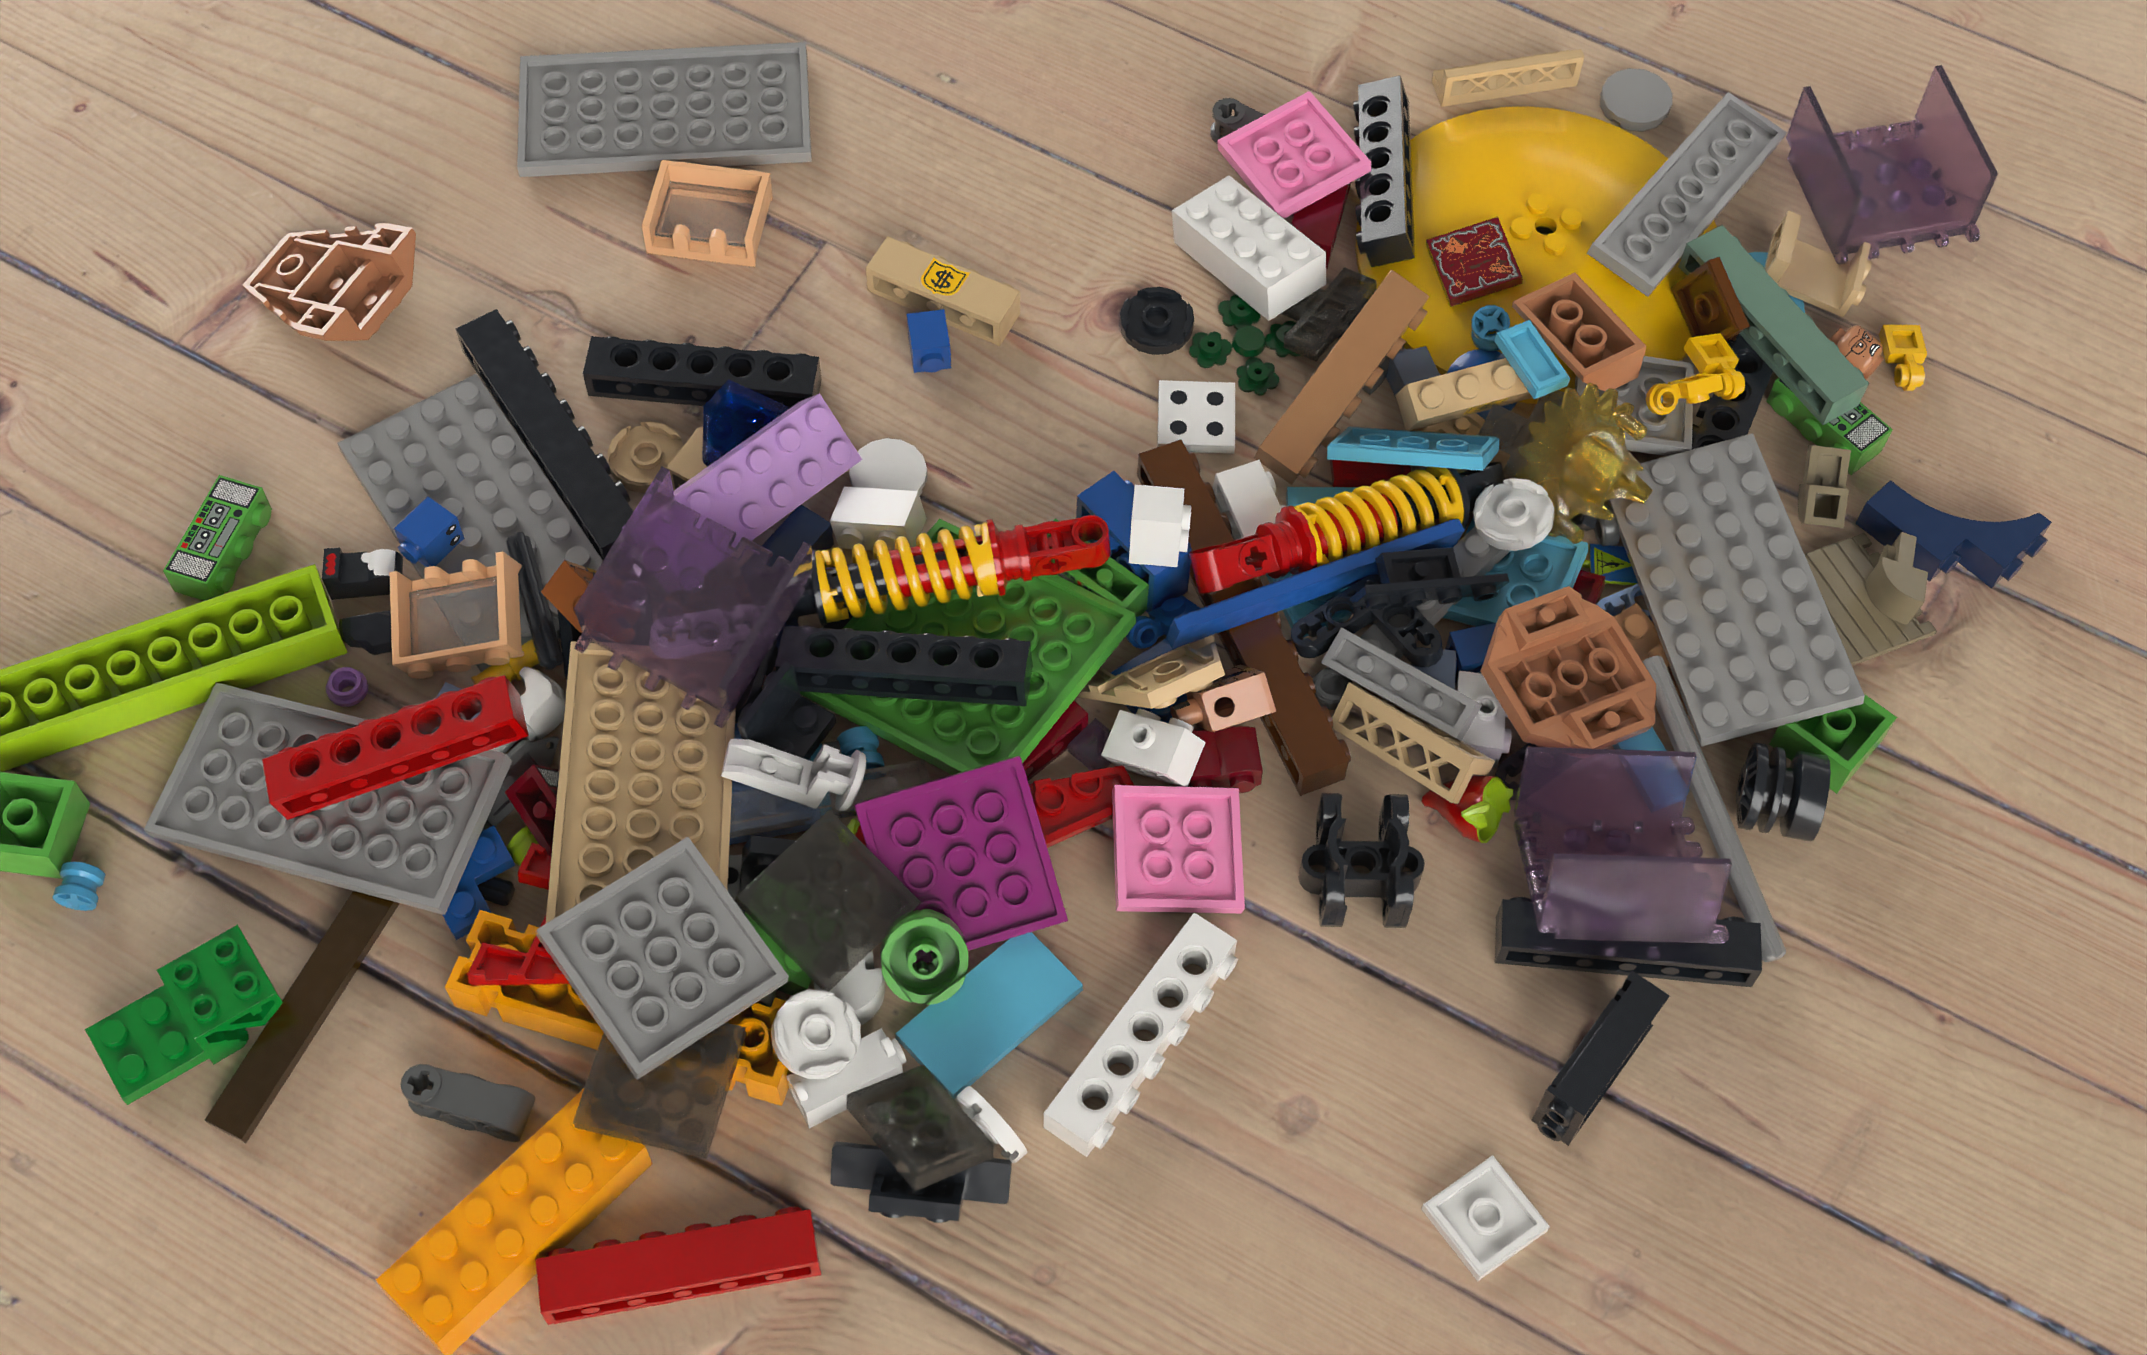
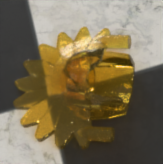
M1588 383L1580 397L1575 389L1568 387L1564 392L1562 407L1551 401L1545 403L1546 423L1535 421L1529 423L1528 427L1535 442L1519 447L1518 453L1529 463L1515 474V478L1530 480L1547 491L1548 497L1554 506L1552 530L1548 533L1551 537H1557L1561 533L1573 544H1577L1582 541L1585 533L1571 521V518L1582 513L1594 518L1613 520L1615 515L1603 506L1605 501L1625 498L1645 504L1653 491L1635 472H1642L1644 468L1626 449L1624 431L1635 440H1641L1647 434V427L1631 416L1634 411V405L1625 402L1617 407L1618 391L1616 389L1609 388L1600 397L1598 386Z

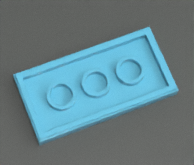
M1348 427L1327 446V459L1483 471L1499 452V438L1495 436Z
M1032 932L1008 939L966 974L963 985L952 997L938 1004H930L896 1032V1040L954 1100L962 1090L976 1082L1082 992L1083 984Z

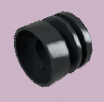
M1752 744L1745 764L1741 769L1737 784L1738 828L1752 830L1757 822L1759 832L1769 833L1776 818L1780 817V831L1783 837L1809 842L1814 841L1821 827L1828 800L1831 774L1828 756L1798 751L1788 768L1786 767V753L1783 747L1773 748L1769 755V749L1766 744Z

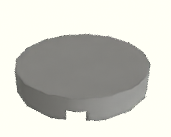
M1630 68L1617 71L1607 78L1600 94V107L1604 115L1611 122L1613 119L1620 122V127L1634 131H1645L1659 126L1662 120L1669 115L1673 104L1672 92L1668 84L1657 74L1644 69Z

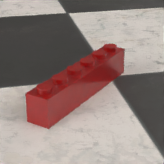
M800 1207L782 1208L775 1212V1216L758 1219L755 1215H741L732 1218L730 1224L714 1227L709 1223L692 1224L687 1226L684 1232L669 1235L662 1231L648 1232L640 1235L639 1240L621 1243L615 1239L603 1240L595 1243L592 1249L575 1251L573 1248H558L548 1252L547 1257L535 1259L540 1312L547 1325L821 1275L811 1209L802 1210Z

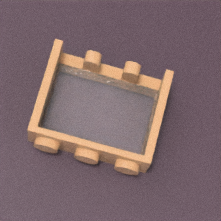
M661 160L642 223L646 254L755 267L759 242L770 201L773 199L770 173Z
M502 551L496 553L495 566L486 567L478 560L467 559L462 561V572L449 574L440 567L429 566L424 568L423 579L412 581L398 571L389 572L392 665L407 673L411 678L424 679L432 677L433 672L436 671L464 672L470 670L471 665L482 663L504 665L510 662V658L524 656L521 646L518 573L522 565Z

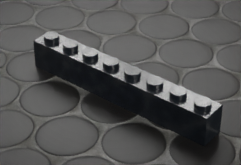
M495 309L456 328L463 353L607 568L623 561L621 551L631 540L622 527L642 514L640 509L632 510L628 504L630 497L621 481L613 482L609 476L612 472L605 457L601 453L594 454L591 449L593 443L586 429L583 426L577 428L572 420L575 417L569 404L565 399L560 401L555 396V393H557L555 385L548 373L540 374L536 368L539 364L533 351L529 346L524 348L519 343L521 340L520 334L512 320L505 322L498 310Z

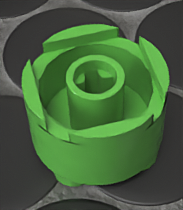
M923 909L912 911L899 917L887 929L881 943L880 959L884 980L891 991L902 1000L926 1005L938 1004L952 997L964 983L969 965V954L964 936L955 922L939 912ZM921 949L926 953L932 950L933 962L928 965L923 960L915 963L917 960L916 952Z

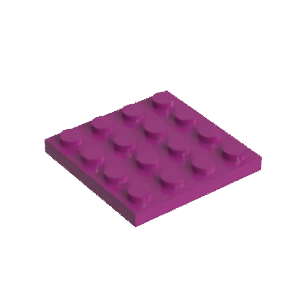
M1020 755L855 804L890 925L899 917L909 912L931 909L955 922L964 936L969 951L1068 921ZM922 949L917 951L915 963L922 960L925 963L932 962L931 953L933 951L931 950L927 953Z

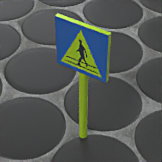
M1599 544L1589 545L1590 560H1584L1582 567L1590 568L1591 573L1606 576L1605 583L1631 586L1638 584L1625 547H1603Z

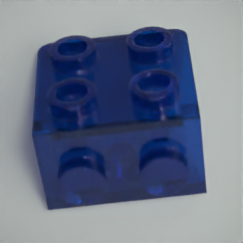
M728 379L703 407V463L708 467L789 410L790 407Z

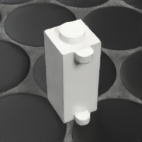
M881 1028L861 1038L854 1058L840 1073L826 1079H807L795 1073L786 1077L790 1093L810 1129L903 1081L902 1064L906 1063L907 1060L898 1041L895 1038L890 1040L889 1037H886Z

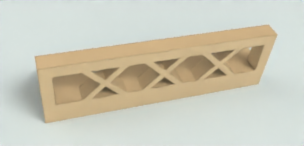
M1582 49L1565 50L1433 71L1432 83L1441 107L1573 87L1578 84L1585 56Z
M1348 683L1332 717L1334 730L1451 803L1459 804L1473 774L1488 776L1495 763L1493 759L1465 742L1459 741L1357 683ZM1353 704L1361 708L1365 724L1355 729L1345 724ZM1389 725L1392 727L1395 744L1383 748L1379 744L1376 729ZM1416 744L1423 746L1427 762L1418 767L1411 765L1407 747ZM1435 754L1441 758L1436 760ZM1448 763L1460 769L1451 789L1442 784L1438 767ZM1429 770L1430 776H1428L1424 772Z

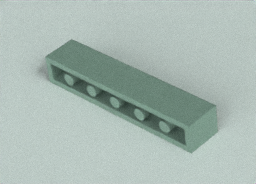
M1721 225L1686 244L1679 268L1687 276L1708 260L1720 257L1750 326L1739 334L1822 425L1859 406L1869 385L1863 373L1854 367L1839 351L1838 346L1820 331L1813 319L1794 303L1788 292L1768 275L1763 265L1755 261L1742 247L1738 238L1732 236Z

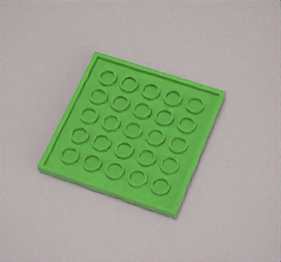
M939 519L927 532L933 544L937 543L938 533L942 529L949 530L954 540L959 539L960 528ZM1058 575L1032 577V581L1026 582L1021 578H1018V580L1012 579L1007 581L1006 594L1003 596L997 594L978 597L976 586H973L972 596L968 600L961 599L956 589L951 591L950 601L944 604L937 600L934 593L930 594V601L926 607L917 606L913 597H909V604L903 611L894 608L888 594L887 609L884 614L874 613L867 600L864 616L861 618L852 617L843 628L859 631H893L906 634L932 633L937 636H974L977 638L1000 640L1012 638L1019 641H1030L1033 668L1027 706L800 691V694L859 726H867L879 737L951 775L1019 755L1023 763L1134 627L1136 616L1134 612Z

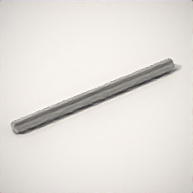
M1659 655L1649 657L1643 660V664L1656 683L1655 705L1745 920L1747 922L1761 923L1762 960L1764 962L1776 961L1786 954V949L1666 664Z

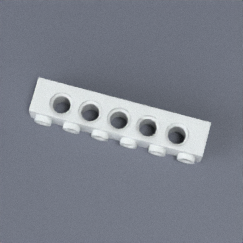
M1194 912L1045 1110L1044 1128L1085 1157H1088L1095 1146L1099 1149L1103 1148L1114 1132L1115 1126L1112 1123L1120 1112L1127 1114L1132 1109L1140 1096V1092L1137 1090L1146 1077L1152 1080L1157 1075L1165 1061V1058L1162 1056L1170 1044L1176 1047L1182 1041L1190 1027V1024L1187 1023L1190 1016L1195 1010L1201 1013L1207 1007L1214 994L1211 988L1218 978L1226 980L1238 962V958L1234 956L1237 940ZM1189 964H1196L1202 967L1204 972L1192 975L1187 973L1184 967ZM1164 997H1173L1180 1002V1005L1168 1008L1163 1006L1159 1000ZM1144 1029L1153 1032L1156 1037L1151 1041H1141L1135 1037L1134 1033ZM1115 1063H1123L1129 1066L1131 1071L1125 1075H1116L1109 1070V1067ZM1089 1097H1099L1105 1101L1106 1105L1101 1109L1092 1110L1086 1107L1083 1102Z

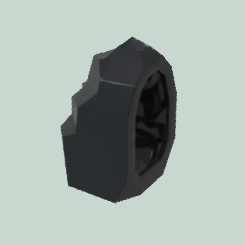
M391 610L339 619V630L342 639L350 647L363 648L372 655L392 652Z

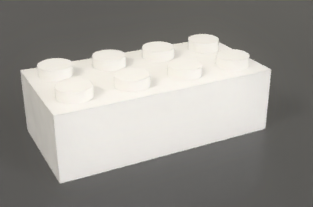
M1231 176L1225 177L1172 210L1174 243L1268 321L1326 285V252Z

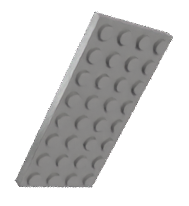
M806 42L520 56L517 159L519 176L533 177L659 170L661 160L720 167L812 162Z
M477 374L338 442L341 453L398 543L399 540L394 528L427 496L457 516L464 539L436 565L449 574L462 572V561L467 559L478 560L486 567L495 566L497 552L503 551L509 555L506 545L507 538L515 535L516 532H523L525 536L530 538L543 587L546 586L564 560L612 575ZM419 561L416 564L412 563L421 579H423L426 566ZM497 586L433 597L464 646L499 640ZM519 592L522 646L532 639ZM547 599L559 639L558 609ZM485 663L476 664L480 672L491 666Z
M1753 433L1616 471L1606 500L1608 506H1611L1615 514L1621 540L1701 747L1863 704L1865 695Z
M216 682L144 831L151 837L445 915L512 760L507 754L488 750L287 820L269 803L262 759L275 755L284 748L298 747L315 741L324 734L338 733L358 726L359 723L367 719Z

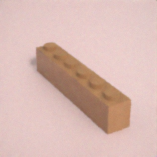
M1391 270L1259 446L1254 458L1260 460L1264 466L1291 485L1299 475L1306 478L1318 462L1314 454L1321 445L1327 448L1341 431L1336 427L1337 423L1343 415L1350 419L1363 400L1358 397L1365 386L1372 389L1384 373L1380 365L1386 357L1394 360L1406 343L1401 338L1408 328L1415 331L1428 313L1423 307L1429 296Z

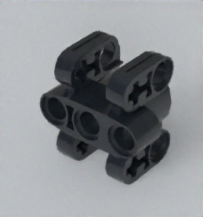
M1322 793L1316 817V845L1309 847L1304 852L1298 876L1300 885L1304 890L1311 894L1319 895L1320 926H1343L1347 911L1345 897H1375L1382 899L1384 928H1406L1413 907L1414 891L1419 886L1425 865L1421 853L1409 846L1407 835L1409 826L1408 795L1388 794L1384 796L1379 815L1378 841H1342L1346 818H1342L1341 815L1342 795L1339 793ZM1318 864L1324 866L1326 870L1324 873H1318L1312 870L1310 866ZM1353 866H1365L1370 872L1365 874L1358 873L1353 869ZM1404 866L1409 868L1412 872L1403 871Z

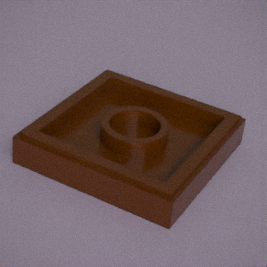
M1720 257L1708 260L1671 287L1692 337L1721 333L1727 342L1750 327Z

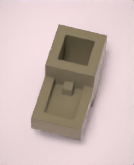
M1808 445L1803 484H1799L1798 515L1801 523L1844 528L1849 489L1845 488L1851 450Z
M1901 532L1892 546L1887 544L1884 547L1879 562L1866 578V590L1870 600L1880 612L1894 621L1908 625L1924 604L1928 572L1913 567L1917 537Z

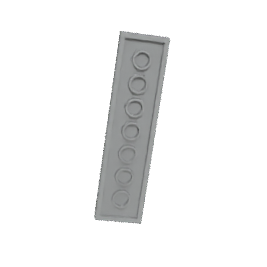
M1728 92L1592 243L1587 254L1649 297L1682 258L1686 244L1703 234L1781 143L1787 132Z

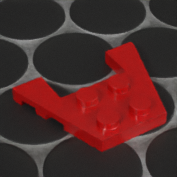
M531 843L518 870L519 883L549 890L551 856L547 855L546 848L539 844ZM546 915L540 927L546 924ZM535 936L527 953L483 942L467 973L469 984L475 986L570 984L537 936Z

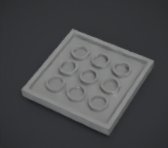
M689 837L681 840L536 930V936L637 1080L787 983L789 979L786 971Z

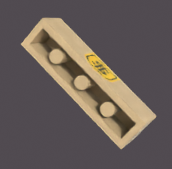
M887 236L866 267L867 290L917 312L944 309L948 325L998 346L1001 345L1020 315L1019 290L1014 289L1007 283L987 278L976 270L966 269L951 263L940 255H932L917 249L905 241H898Z
M1506 358L1409 383L1395 395L1407 431L1533 398Z

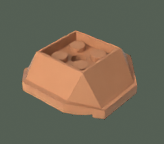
M1567 586L1506 608L1498 617L1480 672L1523 742L1535 744L1539 749L1559 750L1587 756L1647 732L1655 724L1656 683L1614 616L1598 605L1582 599L1580 593Z

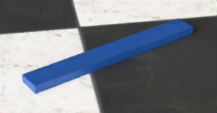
M1452 519L1174 617L1166 638L1171 648L1175 649L1346 588L1369 575H1379L1375 558L1381 553L1454 547L1465 530L1459 519Z

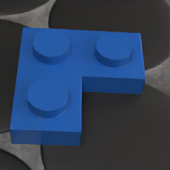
M495 826L481 832L447 912L443 915L455 940L469 934L479 910L491 913L477 885L516 866Z

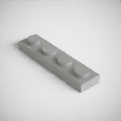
M1342 627L1321 662L1459 741H1462L1482 706L1473 699Z

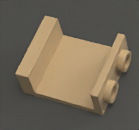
M1788 210L1772 236L1764 266L1766 272L1790 296L1844 317L1852 304L1855 306L1859 305L1865 294L1867 285L1862 284V282L1868 275L1872 265V261L1868 260L1871 244L1863 242L1850 262L1797 240L1802 216Z

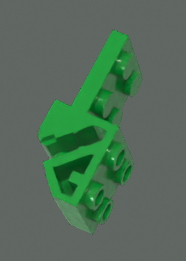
M238 925L157 969L164 983L163 986L85 1029L119 1095L127 1105L207 1059L216 1064L244 1048L249 1039L246 1028L266 1025L283 1003Z

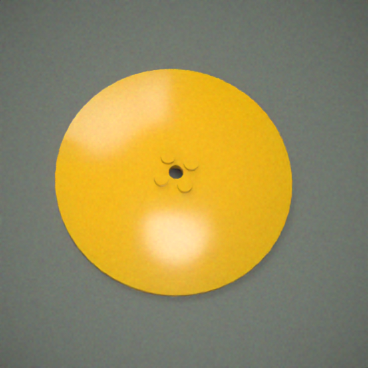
M1522 106L1480 110L1438 123L1411 139L1415 258L1371 267L1366 253L1360 254L1357 240L1355 239L1357 269L1368 300L1391 270L1429 296L1423 307L1428 312L1415 331L1408 328L1401 338L1406 341L1403 346L1406 349L1413 350L1426 346L1441 375L1447 374L1450 366L1458 357L1466 352L1479 349L1474 345L1471 338L1472 318L1478 309L1487 305L1501 307L1507 312L1510 319V327L1526 322L1512 307L1513 301L1572 273H1576L1646 345L1644 356L1682 361L1687 356L1683 348L1688 338L1692 337L1671 290L1672 286L1686 277L1685 273L1679 268L1681 259L1647 297L1587 254L1592 243L1668 160L1659 150L1641 138L1597 118L1553 108ZM1498 217L1521 272L1523 284L1450 307L1427 249L1426 240ZM1715 220L1709 225V227L1703 232V234L1717 228ZM1357 222L1356 232H1359L1361 227ZM1547 227L1551 229L1553 233L1544 235L1539 233L1535 228ZM1496 331L1489 332L1487 335H1489V334H1494V333L1496 334L1497 332H1496ZM1554 352L1555 357L1570 377L1568 386L1537 399L1531 398L1519 402L1550 405L1575 391L1576 374Z

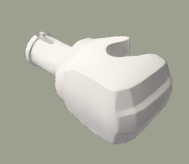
M523 667L519 674L525 683L526 691L520 696L529 736L517 741L528 740L531 742L535 739L540 740L564 720L566 696L560 685L539 670ZM516 741L491 750L506 754Z

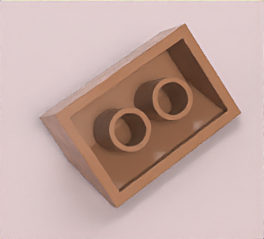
M1572 273L1513 301L1512 307L1525 321L1530 320L1547 345L1582 382L1608 393L1638 378L1646 345L1576 273Z

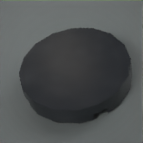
M1163 287L1144 288L1137 291V295L1131 299L1129 297L1123 303L1119 319L1121 334L1129 345L1140 352L1151 355L1169 354L1181 349L1190 340L1194 329L1193 308L1175 290Z

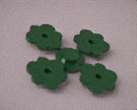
M1237 294L1232 295L1230 300H1224L1218 306V312L1223 316V324L1228 327L1234 326L1237 330L1233 336L1232 344L1226 339H1221V334L1218 332H1211L1209 335L1204 332H1198L1192 338L1193 345L1189 348V354L1191 357L1197 358V363L1202 368H1211L1214 364L1224 365L1227 361V356L1232 352V347L1239 355L1251 357L1246 360L1245 366L1237 368L1236 375L1239 377L1238 387L1243 392L1254 391L1255 394L1262 396L1266 394L1267 389H1275L1279 385V377L1274 373L1275 367L1272 363H1263L1261 359L1255 356L1260 355L1266 345L1267 348L1276 350V355L1279 357H1286L1288 354L1299 357L1305 351L1304 344L1307 342L1308 336L1305 332L1300 331V327L1296 322L1286 321L1282 325L1273 324L1270 327V333L1264 337L1263 332L1259 328L1252 326V323L1255 324L1260 321V313Z

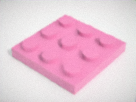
M1310 91L1217 140L1218 151L1257 198L1284 219L1371 172V161Z
M1114 785L1112 803L1116 911L1242 914L1245 909L1239 788Z

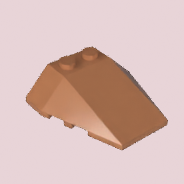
M390 223L375 224V230L359 231L356 226L346 227L345 233L331 235L326 229L287 233L242 286L250 295L302 336L324 341L369 340L412 288L416 233L413 228Z

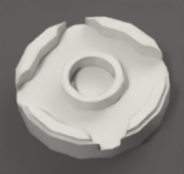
M885 438L872 441L858 450L862 460L849 470L852 487L918 491L919 496L922 494V489L927 481V467L923 455L915 446L903 440Z
M1505 479L1503 484H1498L1495 487L1492 484L1486 487L1476 499L1473 510L1476 531L1486 543L1498 549L1517 551L1531 548L1543 541L1552 530L1554 521L1553 503L1542 486L1527 479Z
M807 989L791 996L777 1011L771 1027L772 1046L779 1061L792 1073L807 1079H826L840 1073L854 1058L861 1042L860 1022L854 1009L845 1000L841 1001L838 997L834 996V993L827 990Z
M967 1086L956 1096V1102L962 1106L964 1114L987 1141H991L995 1145L997 1143L1000 1144L1003 1148L1001 1155L1005 1159L1010 1160L1012 1163H1017L1027 1153L1026 1147L1011 1127L976 1090Z

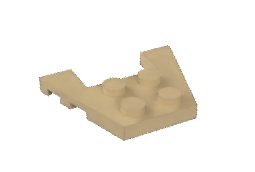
M1214 635L1178 647L1116 676L1100 667L1077 697L1150 709L1168 707L1177 701V697L1190 691L1199 692L1213 685L1214 680L1225 676Z

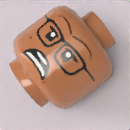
M1859 325L1852 326L1847 331L1840 327L1829 339L1838 346L1839 351L1846 359L1863 373L1865 379L1884 360L1880 355L1883 350L1881 342Z

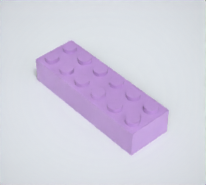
M819 393L798 402L622 528L668 595L687 589L859 463L862 458Z

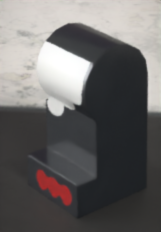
M340 547L324 548L322 581L331 600L390 595L389 572L398 571L403 574V556L393 550L379 549L370 553H342Z

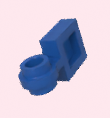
M1183 595L1164 601L1160 607L1149 612V617H1136V624L1126 635V638L1136 648H1148L1157 641L1158 637L1162 635L1167 636L1174 617L1200 609V607Z

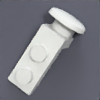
M730 739L721 776L817 809L829 791L836 794L835 809L846 811L853 804L862 785L866 770V755L856 750L849 757L840 754L839 749L824 744L812 762L750 739Z

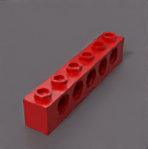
M505 675L488 677L481 680L478 684L462 690L448 691L436 699L419 705L402 707L396 713L378 719L364 720L358 726L338 733L324 734L317 740L307 744L284 748L277 754L262 759L269 803L287 820L528 737L520 694ZM477 713H479V715H478L477 717H475L474 719H472V717H473L474 715H476Z

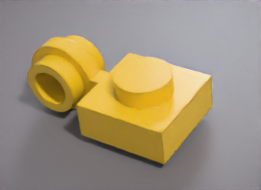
M1883 325L1879 332V338L1883 345L1885 362L1901 363L1897 364L1894 371L1895 385L1902 387L1904 391H1913L1916 387H1921L1925 377L1922 364L1927 356V350L1920 325Z
M1722 334L1688 338L1683 349L1698 371L1706 374H1721L1724 389L1716 391L1714 394L1725 400L1737 398L1745 389V379L1741 372L1735 370L1739 359Z
M1700 373L1667 382V384H1655L1646 394L1647 407L1654 414L1666 415L1675 409L1678 399L1685 398L1686 404L1707 401L1710 399L1709 393L1724 389L1721 374Z

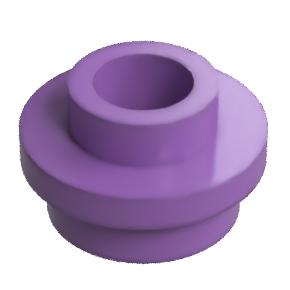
M351 667L338 668L328 678L326 693L330 701L337 706H354L366 697L368 682L364 674ZM354 686L351 690L342 692L345 687Z

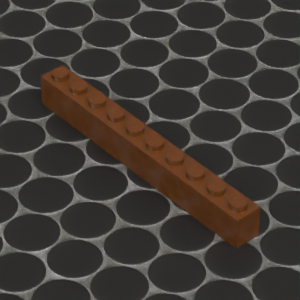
M1182 439L1138 454L1137 476L1141 484L1184 489L1183 505H1191L1188 542L1191 545L1192 551L1233 541L1230 521L1224 512L1220 513L1216 507V497L1211 484L1203 482L1199 474L1200 466L1196 455L1193 452L1188 453ZM1190 564L1189 579L1204 607L1263 586L1260 578L1255 577L1236 583L1223 590L1198 593L1192 564ZM1278 612L1217 634L1234 666L1241 664L1265 672L1276 712L1261 716L1260 719L1296 790L1302 796L1345 780L1351 755L1345 741L1337 739L1332 729L1333 720L1325 705L1320 706L1315 696L1316 689L1313 679L1308 672H1302L1298 664L1297 649L1292 640L1285 639L1281 631V620Z

